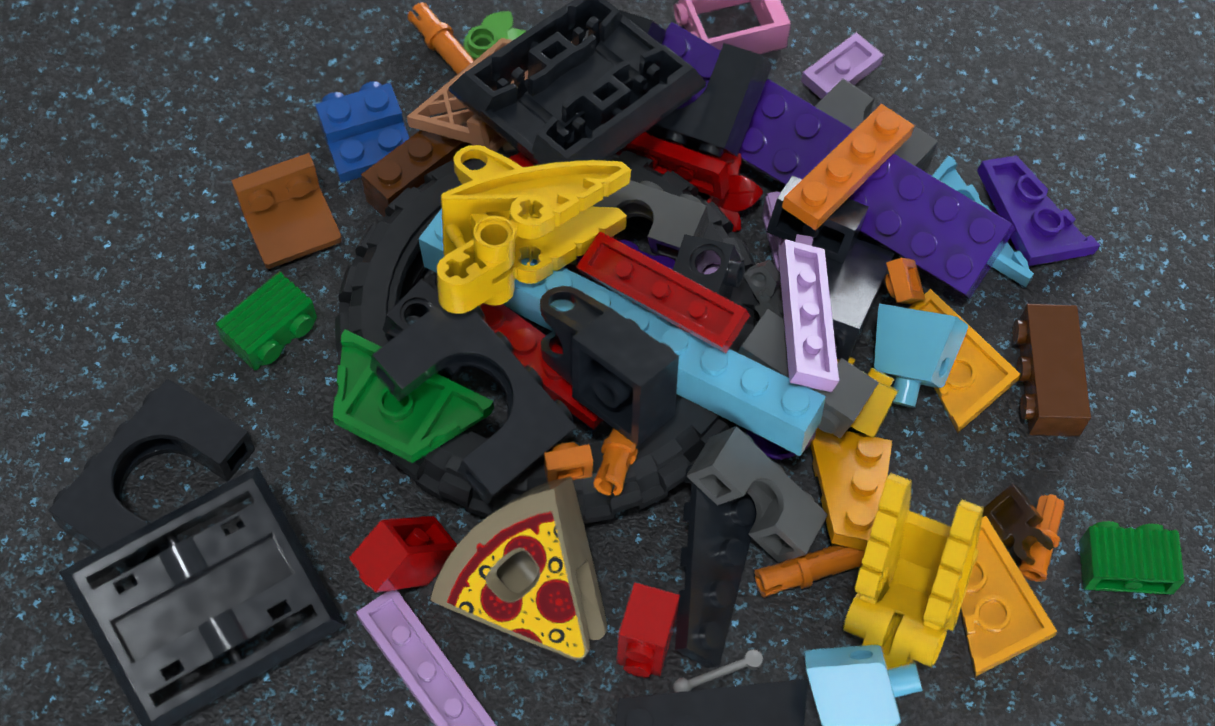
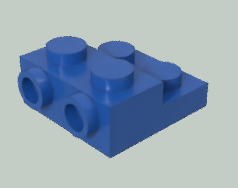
M376 81L368 82L360 88L359 92L345 96L340 92H332L327 94L322 99V102L315 104L319 124L341 183L360 178L363 172L409 139L403 123L402 112L391 83L381 85Z

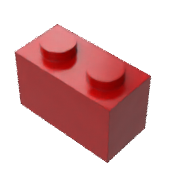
M435 516L384 519L377 524L349 559L358 569L359 576L364 584L376 593L428 585L442 570L446 560L457 544Z
M634 582L618 635L616 664L624 666L623 669L634 676L649 677L650 674L661 676L675 627L680 595Z

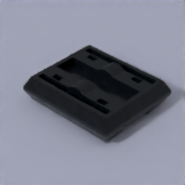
M573 0L463 73L449 87V91L466 108L537 166L555 162L606 161L706 87V82L694 67L668 47L661 45L621 14L620 10L607 0ZM589 30L588 37L584 39V37L586 36V31ZM528 70V78L525 80V72Z
M258 466L59 572L141 726H170L346 626ZM250 497L255 501L252 505L180 542L177 538V535L217 516L219 509L223 507L230 509ZM240 516V521L236 523L239 530L230 534L228 528L224 530L221 528L222 525ZM167 542L169 548L159 555L98 588L92 589L90 583L111 573L116 564H127L139 558L145 552ZM132 574L135 577L131 580L134 587L127 591L123 585L118 587L114 585ZM286 600V603L281 606L285 615L277 619L273 611L268 613L267 610ZM312 604L318 615L317 617L274 640L270 645L247 658H243L238 648L252 641V637ZM228 654L233 663L231 667L208 680H203L157 707L155 706L150 696L152 693L209 661L215 662ZM180 659L181 662L177 664L181 671L180 674L172 677L169 670L161 671V669Z

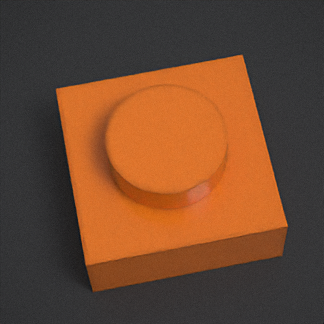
M898 258L886 262L889 274L885 276L886 286L890 295L896 298L897 303L913 304L926 300L915 260Z
M564 443L552 448L551 452L544 453V470L547 482L572 476V480L592 477L593 457L590 444L578 446L577 443Z

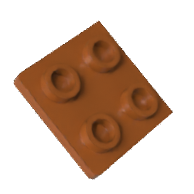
M309 153L231 180L242 214L267 269L342 242L341 233L320 189L315 165Z

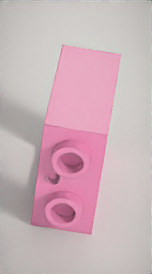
M678 0V4H674V15L678 26H684L685 30L720 51L723 43L758 54L787 48L791 23L780 0ZM743 3H751L761 26L710 39L707 38L698 14Z

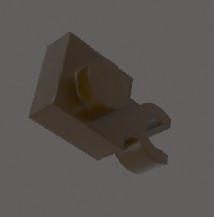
M1012 483L983 508L982 516H987L1003 544L1009 548L1014 545L1016 555L1028 564L1033 565L1036 562L1030 554V548L1035 542H1039L1049 551L1054 548L1051 538L1035 528L1043 521V518L1023 491Z

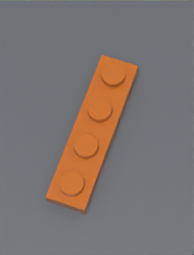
M881 104L784 197L782 208L816 231L911 137L915 125Z

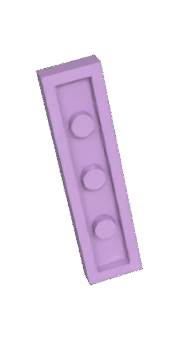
M785 239L778 250L789 383L832 392L839 382L825 249Z
M397 590L386 591L356 612L362 625L435 726H496Z

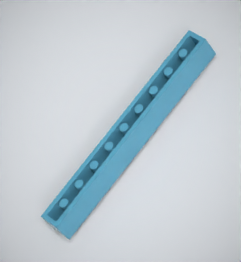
M442 208L418 238L424 267L436 273L437 265L444 257ZM529 258L522 260L523 265H527V262H529ZM532 259L530 266L536 265L537 260ZM564 267L558 271H553L552 275L537 283L526 284L515 279L513 297L504 303L513 312L553 331L541 315V296L546 291L559 286H571L612 308L626 319L633 320L644 332L660 343H665L672 348L679 356L676 394L799 456L803 453L821 422L826 396L806 386L789 383L788 377L731 349L724 353L621 295ZM556 300L550 304L552 308L559 312L569 311L575 306L568 300Z

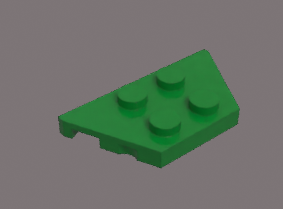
M346 329L341 334L340 366H338L336 381L338 390L333 409L335 425L414 463L493 412L494 402L437 373L398 402L370 369L372 354L378 351L381 346Z

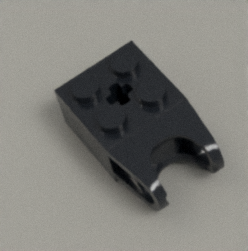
M554 287L541 296V315L545 322L553 329L551 333L542 338V358L553 370L572 385V397L637 446L675 416L679 356L670 346L662 342L660 343L644 332L633 320L626 319L612 308L574 287ZM556 300H568L575 306L569 311L559 312L552 308L550 304ZM561 342L563 353H555L550 347L554 343Z

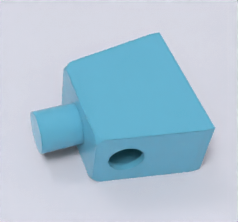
M879 303L874 368L894 378V388L899 390L893 401L894 404L915 408L920 385L942 388L945 385L966 335L968 324L952 315Z
M879 645L805 651L806 671L822 726H897L901 719L896 697L923 691L916 664L912 663L888 669L882 647Z

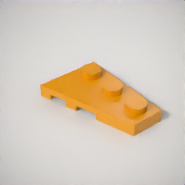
M931 289L924 294L926 300L913 303L909 307L910 309L956 316L965 322ZM968 325L966 335L945 385L942 388L934 387L954 428L959 433L1019 380L1020 373Z
M817 427L815 439L811 441L814 458L812 465L815 476L819 479L822 491V507L828 514L825 520L832 544L866 550L876 512L879 509L885 481L888 477L892 440L878 437L873 438L846 431L841 438H838L834 434L826 433Z
M987 516L982 517L976 548L979 550L978 556L973 566L961 606L975 677L1054 637L1057 633V630Z

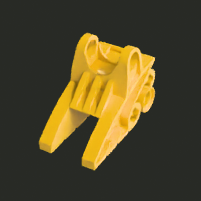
M471 145L460 149L454 156V172L462 185L441 194L444 257L437 265L438 301L443 309L455 314L471 311L482 303L489 305L504 304L513 297L515 279L526 284L542 281L552 275L553 271H558L576 260L577 256L584 255L599 231L613 237L626 229L627 215L619 208L594 207L593 205L603 200L604 196L608 197L630 183L631 169L623 162L601 160L555 162L523 168L509 158L485 146ZM469 159H480L486 165L479 170H469L462 163ZM525 258H529L527 265L522 264V260ZM532 259L537 260V264L534 266H530Z
M892 473L889 474L885 481L879 509L876 512L862 567L856 581L855 592L858 594L855 596L847 613L844 631L864 639L862 646H881L888 669L912 664L913 660L933 667L943 646L947 629L953 631L956 626L971 572L977 560L979 550L976 548L983 508L962 500L957 507L952 527L909 511L911 480Z

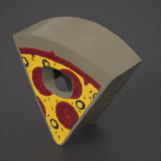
M572 476L553 480L528 490L475 526L459 542L446 560L435 582L430 600L445 608L573 660L583 659L590 650L589 639H601L606 634L608 626Z

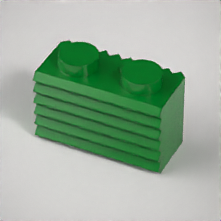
M278 272L216 322L215 325L221 340L255 371L261 365H268L274 362L282 353L285 345L290 344L292 339L305 336L312 329L317 316L310 297L301 292L282 272Z
M1103 521L1090 526L1079 541L1084 590L1173 595L1184 583L1179 531L1176 529L1169 531L1159 524H1144L1136 529L1131 527L1123 528L1116 522Z

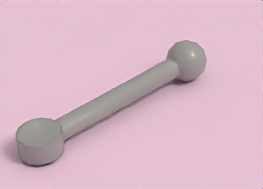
M750 650L746 653L744 659L691 679H677L673 685L674 691H691V688L746 667L756 670L761 666L763 656L758 650Z

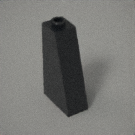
M859 239L856 240L843 264L825 257L836 357L839 360L843 358L847 362L884 285L885 276L888 274L886 262L892 261L895 254L892 251Z

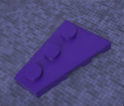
M1017 155L981 162L977 172L999 216L1013 224L1015 231L1010 238L1016 250H1020L1027 260L1028 266L1093 255L1100 247V244L1091 235L1085 237L1075 227L1073 223L1076 218L1067 209L1061 211L1047 197V187Z

